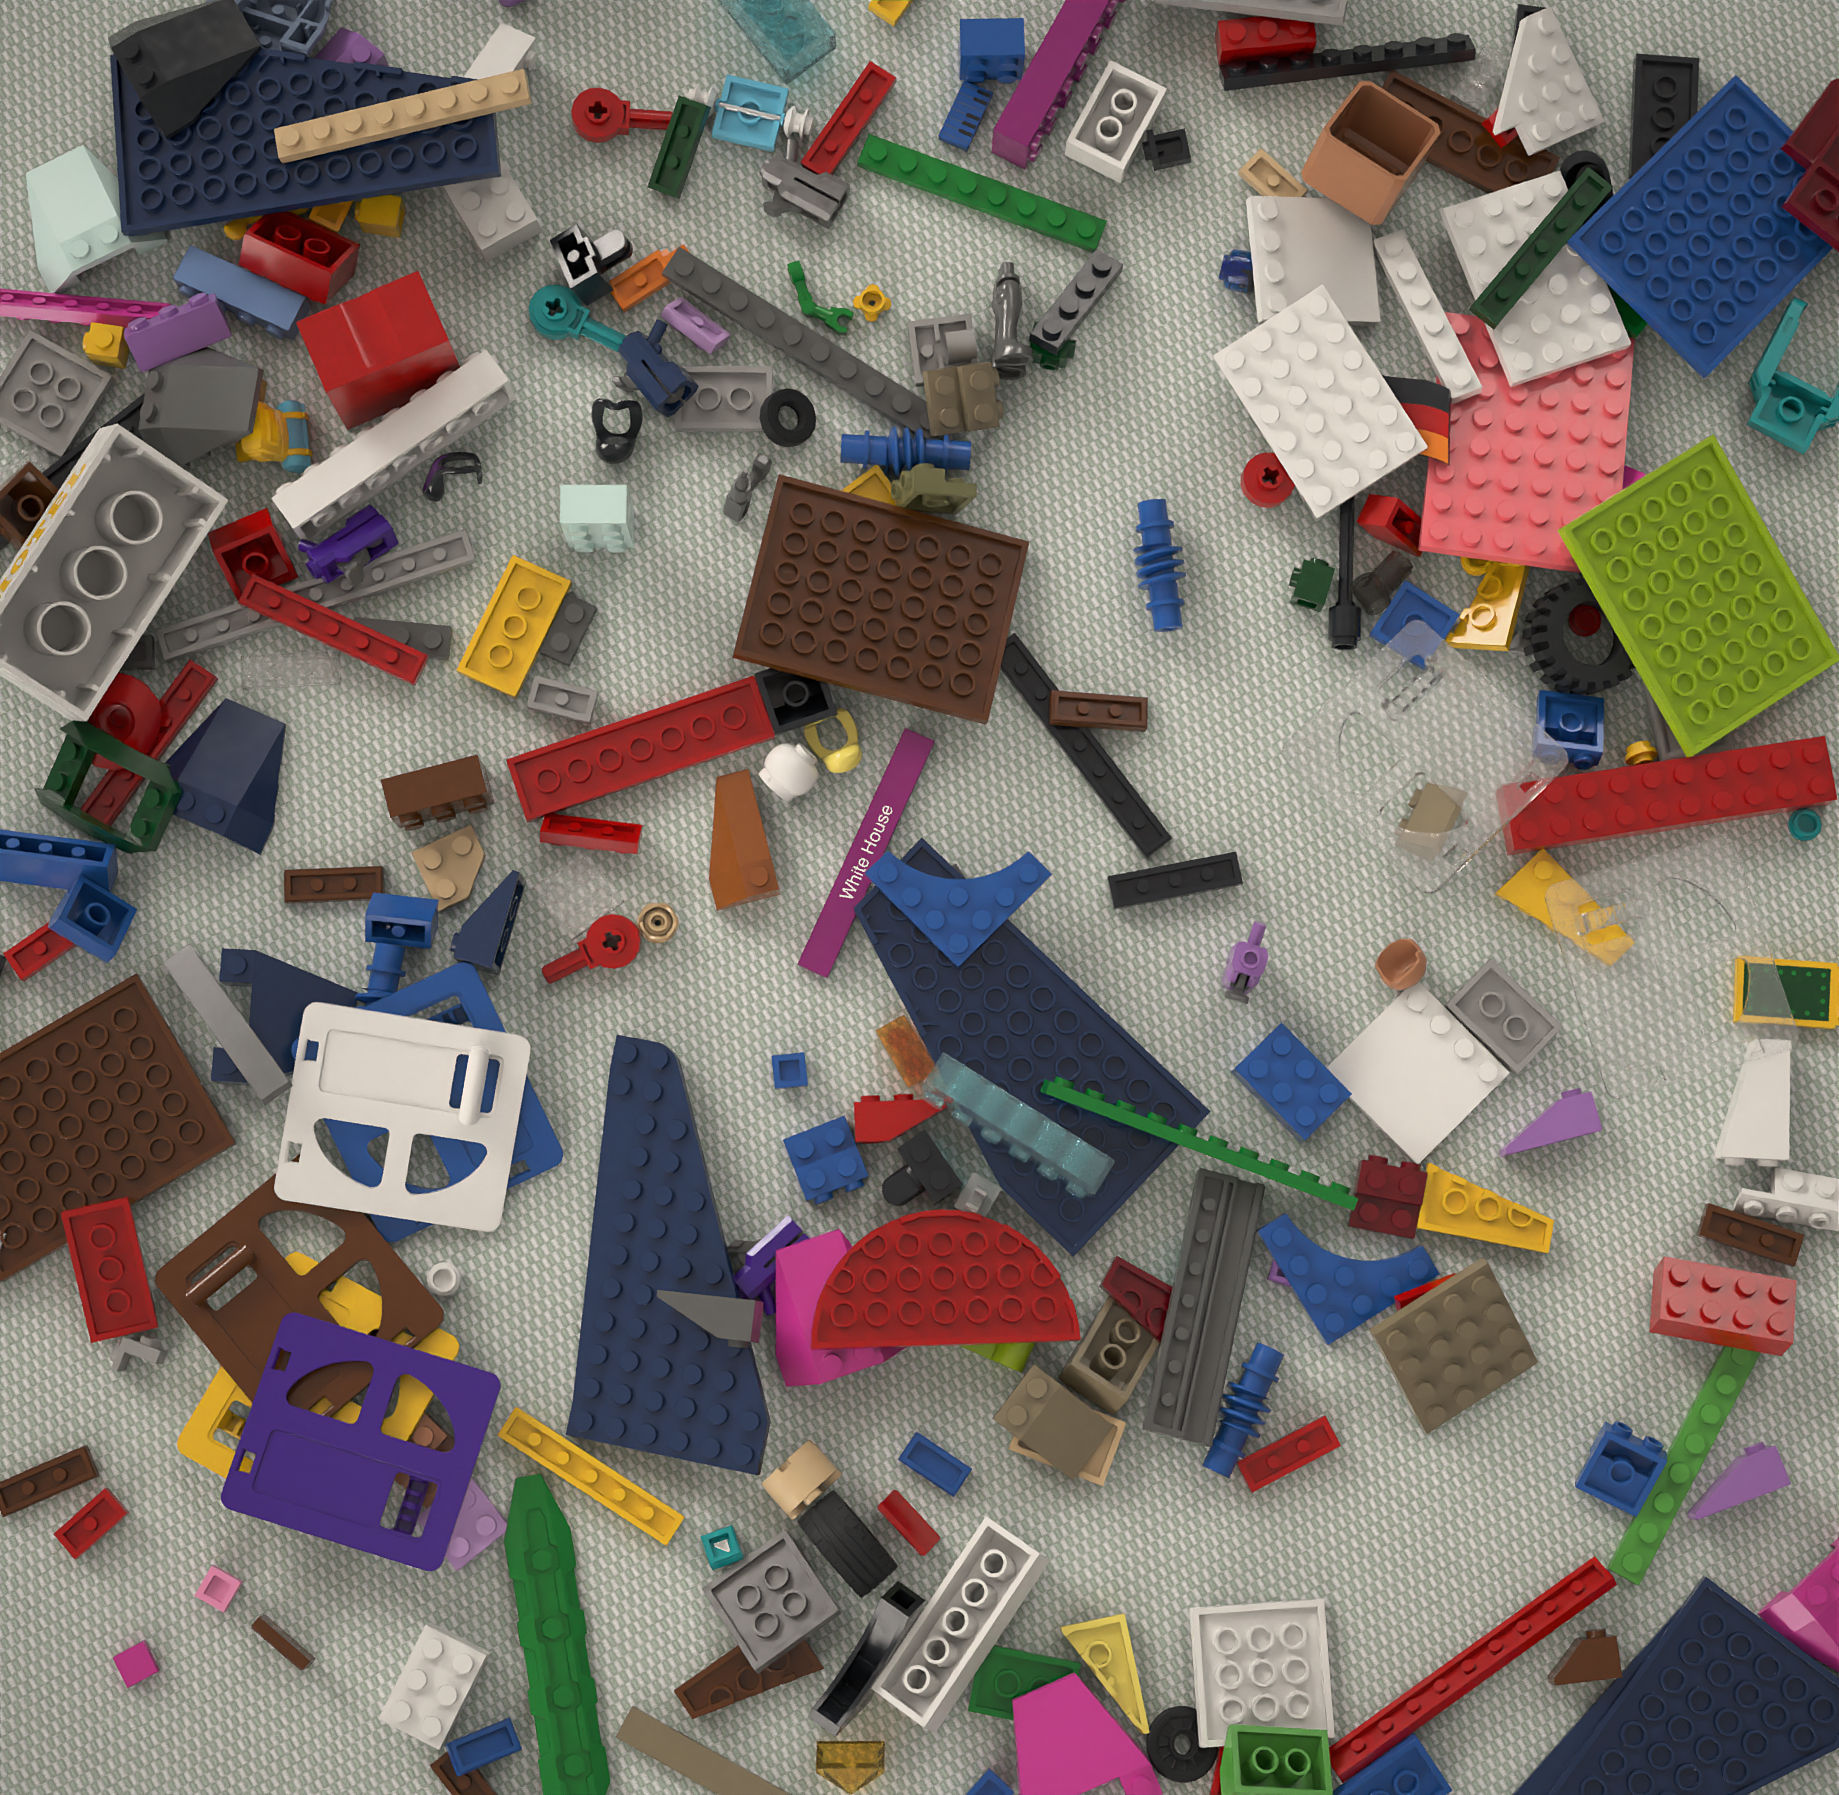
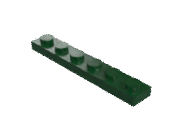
M1588 167L1471 305L1469 311L1494 330L1566 245L1568 240L1608 195L1613 186Z

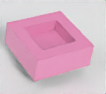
M212 1565L194 1596L224 1613L229 1608L243 1581Z

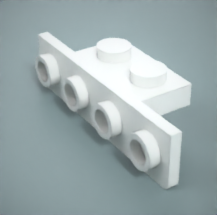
M1774 1168L1771 1174V1193L1742 1188L1733 1205V1211L1750 1217H1763L1783 1223L1811 1226L1815 1229L1839 1231V1179L1783 1168Z

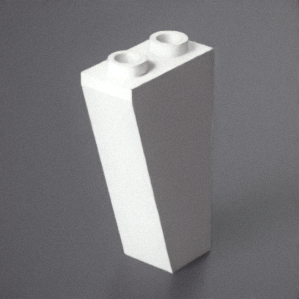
M1756 1039L1749 1042L1715 1150V1159H1725V1165L1745 1166V1160L1758 1161V1167L1777 1168L1778 1162L1789 1160L1791 1041Z

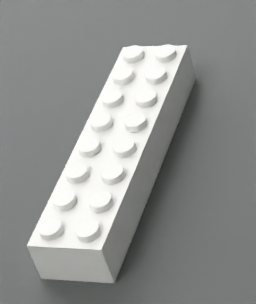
M487 349L482 353L476 352L465 359L464 365L454 372L452 370L445 372L437 379V384L430 389H422L416 392L410 398L411 402L401 409L397 407L385 414L382 422L374 427L368 426L357 434L356 440L347 446L345 444L338 446L330 453V458L321 464H312L304 470L301 478L293 483L287 482L276 490V495L271 499L300 540L312 541L516 399L509 379Z

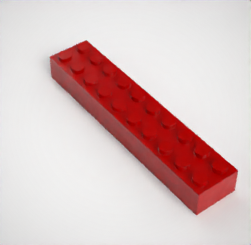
M1825 736L1505 785L1496 792L1508 856L1540 851L1541 849L1548 850L1791 812L1802 808L1810 809L1828 806L1838 800Z

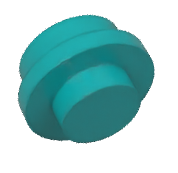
M1798 809L1789 817V832L1797 840H1812L1821 831V819L1811 809Z

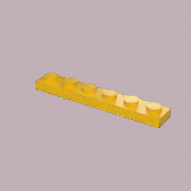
M519 1407L514 1408L497 1435L665 1546L668 1545L685 1518L684 1515Z

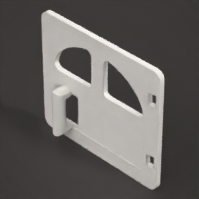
M322 1002L309 1004L304 1010L292 1078L293 1086L290 1090L274 1185L276 1195L286 1201L484 1232L494 1231L499 1227L503 1213L531 1050L528 1039L517 1034ZM308 1039L319 1042L316 1061L304 1060ZM459 1054L469 1055L461 1106L460 1108H454L449 1105L456 1059ZM489 1059H495L499 1061L500 1067L493 1107L489 1113L480 1112ZM327 1118L388 1129L390 1135L382 1181L378 1186L369 1187L355 1181L329 1160L316 1138L314 1124L317 1120ZM421 1133L477 1142L486 1147L487 1154L483 1162L472 1174L450 1187L429 1193L412 1194L406 1189L405 1182L412 1141L416 1134ZM291 1141L302 1144L299 1162H287Z

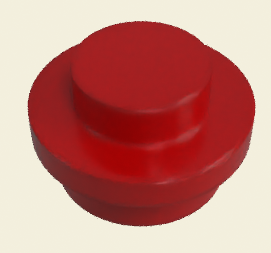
M1578 605L1570 612L1568 624L1571 631L1576 635L1588 637L1595 634L1600 628L1601 616L1594 607Z

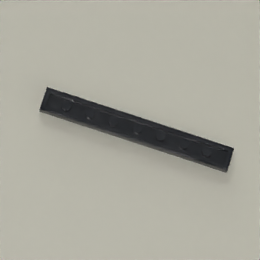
M1016 633L1009 636L1006 641L1000 670L1146 859L1168 843L1172 837L1087 727L1049 725L1050 692L1058 690V688Z

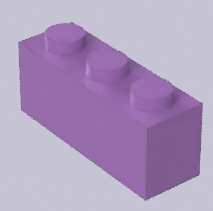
M205 292L199 293L188 300L189 303L180 307L170 305L161 309L158 312L159 315L148 320L146 317H140L128 324V328L124 329V338L141 373L232 336L230 324L215 292L209 295Z

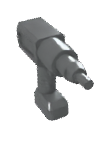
M759 453L753 461L751 473L748 475L747 468L742 470L734 480L731 490L726 496L723 509L724 515L736 522L743 519L749 509L752 491L770 472L771 459Z

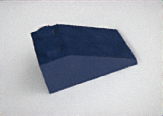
M512 870L462 925L460 933L455 932L450 951L454 952L453 958L458 963L462 961L469 962L475 966L476 970L500 975L526 885V880L520 872Z

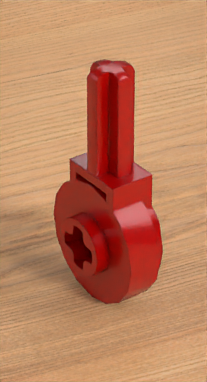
M598 87L589 88L577 96L573 102L571 119L578 135L587 141L601 143L607 142L617 135H629V128L667 130L673 113L671 111L630 109V101L620 100L610 90ZM594 114H601V119L594 118Z
M1265 452L1255 455L1248 461L1241 474L1240 485L1243 494L1251 503L1259 507L1272 508L1281 505L1288 499L1295 487V484L1275 453ZM1262 479H1264V480H1269V479H1271V481H1272L1273 483H1271L1270 481L1264 483V481H1263Z
M609 914L602 916L592 923L586 938L577 942L578 949L541 968L543 976L549 984H552L586 966L589 969H595L599 966L612 969L625 967L636 959L641 950L642 938L640 930L631 919L624 915ZM611 933L613 936L621 937V941L617 943L618 949L608 947L607 942L611 940Z

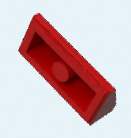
M893 1490L878 1504L877 1509L921 1556H925L940 1540L937 1532L897 1490Z

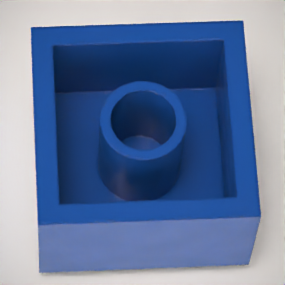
M1024 18L960 19L959 80L978 84L985 80L1012 83L1017 79H1022L1025 59Z

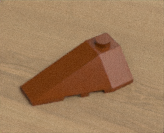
M748 769L718 776L716 779L709 881L717 911L781 895Z

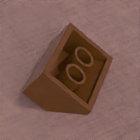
M30 461L0 484V533L18 551L59 491Z

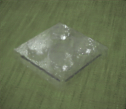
M585 848L532 887L572 941L587 931L598 918L608 915L625 902Z

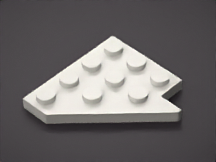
M1551 7L1533 13L1520 21L1493 128L1494 135H1498L1515 127L1528 156L1605 122Z

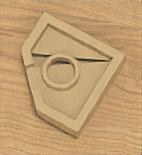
M468 825L411 852L432 898L439 900L438 911L440 913L470 899L477 875L486 857L472 825Z

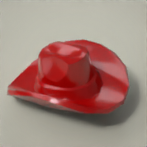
M118 672L88 718V722L147 755L157 738L161 726L162 712L158 698L147 684L132 675ZM97 753L91 763L95 767L109 770L123 769V767Z

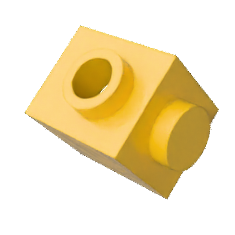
M392 194L365 198L361 202L357 201L354 216L364 233L400 238L406 207L402 197L393 196Z
M91 322L90 331L86 332L83 338V350L94 365L126 369L130 348L124 338V327Z

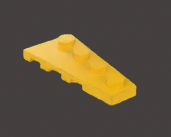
M1541 849L1495 893L1501 899L1509 901L1523 913L1542 922L1547 928L1557 934H1561L1572 941L1575 946L1609 967L1635 944L1544 849Z
M1428 1162L1426 1164L1425 1172H1428L1423 1204L1419 1210L1417 1229L1545 1254L1549 1253L1554 1225L1553 1219L1516 1202L1507 1200L1488 1189L1481 1188L1458 1175H1453L1440 1169L1432 1163Z

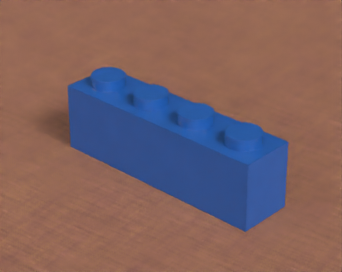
M0 829V881L68 890L81 874L107 891H112L118 875L115 844Z

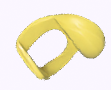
M837 708L838 715H835V717L841 722L848 736L845 746L831 751L821 745L816 724L826 719L806 725L804 727V735L810 749L823 761L830 772L843 773L852 770L859 764L862 752L858 743L857 727L852 716L847 710Z

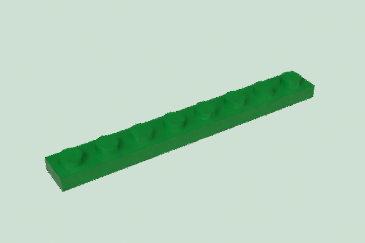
M868 134L857 162V167L1092 253L1097 249L1106 227V220Z

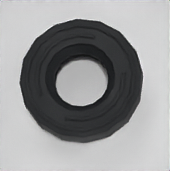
M790 388L777 390L764 400L760 408L759 419L762 430L768 439L776 445L783 447L798 446L809 439L815 430L816 414L814 406L808 397L800 391ZM783 406L790 407L797 415V425L792 430L783 427L779 421V410Z

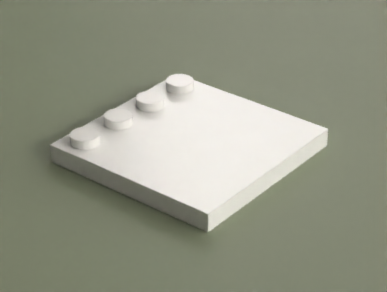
M1250 196L1246 200L1258 324L1264 323L1322 284L1349 325L1376 326L1381 322L1371 224L1330 198Z
M1420 982L1405 989L1326 1067L1352 1093L1349 1099L1412 1163L1419 1164L1510 1074Z
M1324 1599L1189 1608L1199 1747L1224 1746L1230 1724L1327 1730L1328 1738L1335 1737Z

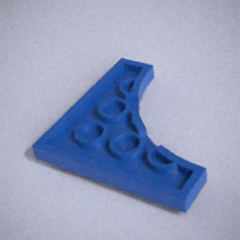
M887 851L865 872V876L959 968L1052 876V873L1028 851L1020 859L995 873L972 879H946L920 872L906 865L890 851Z
M1286 1213L1281 1214L1256 1230L1327 1345L1394 1304V1296L1422 1286L1440 1275L1422 1245L1400 1255L1381 1260H1358L1333 1254L1316 1245L1302 1234Z

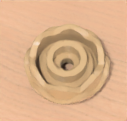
M666 903L647 904L637 918V927L640 930V934L644 939L652 943H663L670 940L679 926L677 915L672 907ZM655 921H660V922H661V925H660V926H656V925L654 924V922H655Z

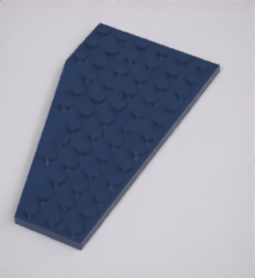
M262 48L236 78L232 76L220 89L222 92L216 100L212 98L199 112L201 117L194 124L166 139L138 97L114 54L110 55L121 232L124 236L144 235L502 176L496 112L287 163H282L278 158L275 128L478 79L406 72L402 68L361 62L350 64L309 58L306 54Z
M923 838L900 860L906 865L931 876L946 879H965ZM874 886L853 910L949 1092L954 1098L994 1177L1002 1190L1074 1257L1179 1144L1040 1092L1044 1080L1054 1082L1056 1076L1075 1083L1073 1087L1075 1091L1085 1094L1086 1089L1089 1088L1105 1094L1104 1102L1116 1106L1117 1101L1120 1100L1136 1106L1135 1113L1147 1117L1148 1112H1152L1168 1118L1165 1125L1175 1129L1178 1128L1179 1123L1195 1129L1211 1111L1011 921L1007 919L957 968Z

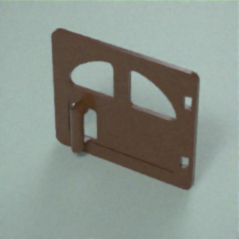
M300 1154L296 1156L292 1161L299 1162ZM276 1174L162 1266L155 1275V1283L160 1291L252 1403L283 1317L295 1312L339 1325L320 1302L319 1297L322 1292L360 1261L371 1262L380 1285L382 1317L377 1338L392 1342L393 1339L408 1328L415 1336L403 1346L415 1348L440 1327L445 1318L442 1307L362 1212L282 1200L276 1195L274 1190ZM277 1212H304L334 1223L345 1231L346 1238L343 1244L308 1273L300 1276L261 1231L260 1222L264 1217ZM230 1247L236 1248L202 1278L192 1284V1279ZM245 1267L253 1268L257 1273V1278L219 1310H213L208 1304L207 1299ZM281 1349L274 1370L277 1369L285 1372L291 1352ZM362 1361L341 1362L319 1368L300 1379L289 1391L287 1400L292 1406L310 1411L312 1407L326 1397L332 1405L321 1415L331 1418L370 1385L374 1368L371 1363Z

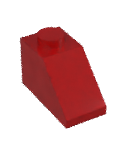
M1369 494L1356 522L1374 538L1411 555L1421 557L1423 551H1418L1422 518L1399 498Z

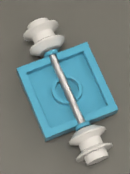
M727 75L721 99L717 98L714 87H711L708 92L701 91L700 84H697L695 89L690 88L688 92V99L711 107L708 118L714 113V110L717 112L712 130V138L774 152L780 127H783L788 138L793 132L799 133L801 141H803L805 135L810 136L813 129L814 117L809 116V109L804 114L797 113L796 106H792L786 114L784 113L789 95L788 88Z

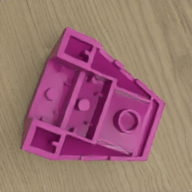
M840 1229L776 1250L775 1355L786 1387L822 1384L883 1363L906 1348L810 1350L811 1328L819 1296L835 1266L847 1251L853 1247Z
M1838 1537L1830 1545L1834 1550L1789 1592L1781 1591L1757 1614L1764 1622L1803 1652L1839 1673Z

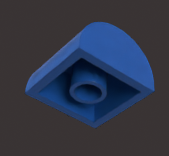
M80 874L55 909L48 928L84 949L87 953L108 963L116 955L137 908Z

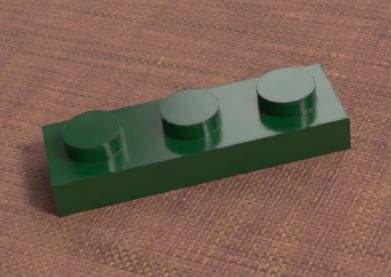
M680 95L678 96L647 186L648 188L680 199L711 107Z

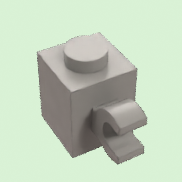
M973 1172L953 1209L977 1213L986 1217L1002 1188Z

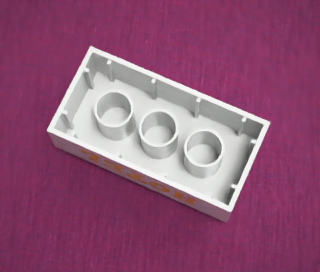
M119 424L99 428L0 579V676L65 718L87 721L229 500Z

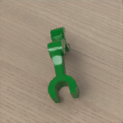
M800 261L787 264L791 282L795 285L798 294V303L802 314L805 317H814L825 321V325L835 333L846 335L848 328L840 326L837 321L841 317L852 320L854 313L847 308L831 307L829 310L818 306L817 303L812 301V296L807 290Z

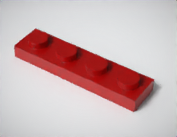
M869 61L801 160V166L816 175L825 172L833 175L896 84V77Z

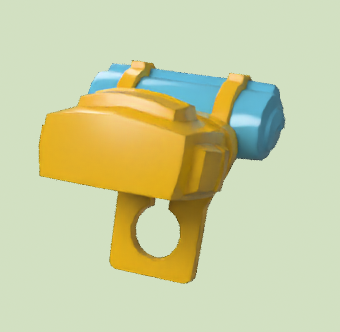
M289 400L279 404L277 410H275L266 403L258 401L253 433L242 438L241 443H235L237 461L241 463L258 460V462H282L284 470L291 473H303L306 468L311 466L310 458L313 457L312 450L309 448L307 428L309 415L305 413V404Z

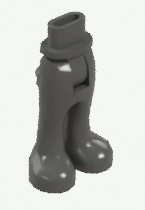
M1012 262L1001 264L999 276L994 284L993 301L991 303L993 313L995 314V340L990 362L992 363V368L997 369L999 379L1015 380L1026 375L1025 365L1033 361L1032 348L1019 343L1017 340V324L1022 308V291L1019 286L1020 278L1017 274H1014V264Z

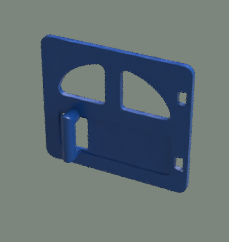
M465 961L456 963L360 1008L410 1017L443 1000L457 996L461 1001L460 1004L426 1020L456 1025L471 1022L474 1028L507 1033L475 966ZM299 1037L293 1042L291 1047L294 1060H296ZM308 1039L304 1060L316 1061L319 1042ZM459 1054L456 1059L449 1105L454 1108H460L469 1059V1055ZM489 1059L480 1112L489 1113L493 1107L500 1067L499 1061L495 1059ZM527 1074L511 1165L525 1160L530 1169L511 1178L509 1174L507 1189L557 1166L563 1158L562 1147ZM323 1118L352 1179L369 1187L378 1186L382 1181L384 1168L368 1152L367 1146L371 1140L389 1132L388 1129ZM430 1135L449 1174L450 1181L445 1187L425 1188L405 1182L406 1189L412 1194H422L438 1191L462 1181L472 1174L483 1162L487 1154L486 1147L477 1142ZM370 1214L378 1232L387 1242L399 1241L433 1225V1223Z

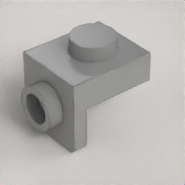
M141 1336L140 1341L123 1337L122 1341H118L112 1350L110 1360L114 1362L111 1369L124 1372L131 1355L155 1364H163L168 1351L160 1349L161 1342L149 1337Z

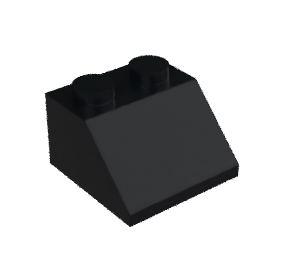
M772 668L754 674L775 735L838 715L829 687L825 682Z

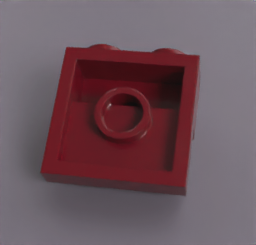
M1369 1155L1368 1161H1359L1353 1196L1358 1198L1354 1211L1350 1210L1347 1227L1415 1239L1419 1210L1423 1204L1428 1172L1420 1171L1421 1165L1401 1161L1400 1167L1387 1165L1388 1158Z

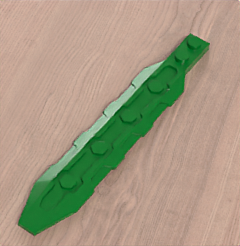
M541 1474L515 1478L504 1536V1546L509 1578L513 1579L519 1618V1621L516 1623L519 1643L523 1647L529 1682L527 1695L530 1714L534 1716L540 1753L538 1766L543 1795H606L610 1784L606 1749L601 1743L595 1705L598 1699L595 1680L591 1677L585 1641L587 1629L584 1610L580 1609L574 1572L576 1560L571 1529Z

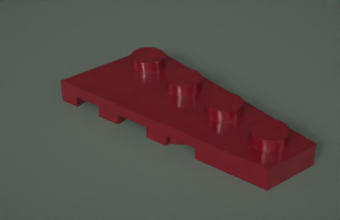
M1119 1256L1114 1257L1099 1287L1151 1336L1161 1343L1172 1286Z

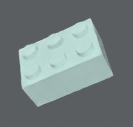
M560 485V525L569 548H574V551L584 553L592 552L594 548H607V551L615 553L625 552L626 548H634V508L627 485Z

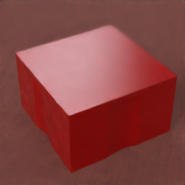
M419 271L296 322L323 387L347 430L382 416L394 408L405 406L411 402L410 398L416 392L422 389L428 390L437 384V379L442 374L451 370L454 372L460 368Z

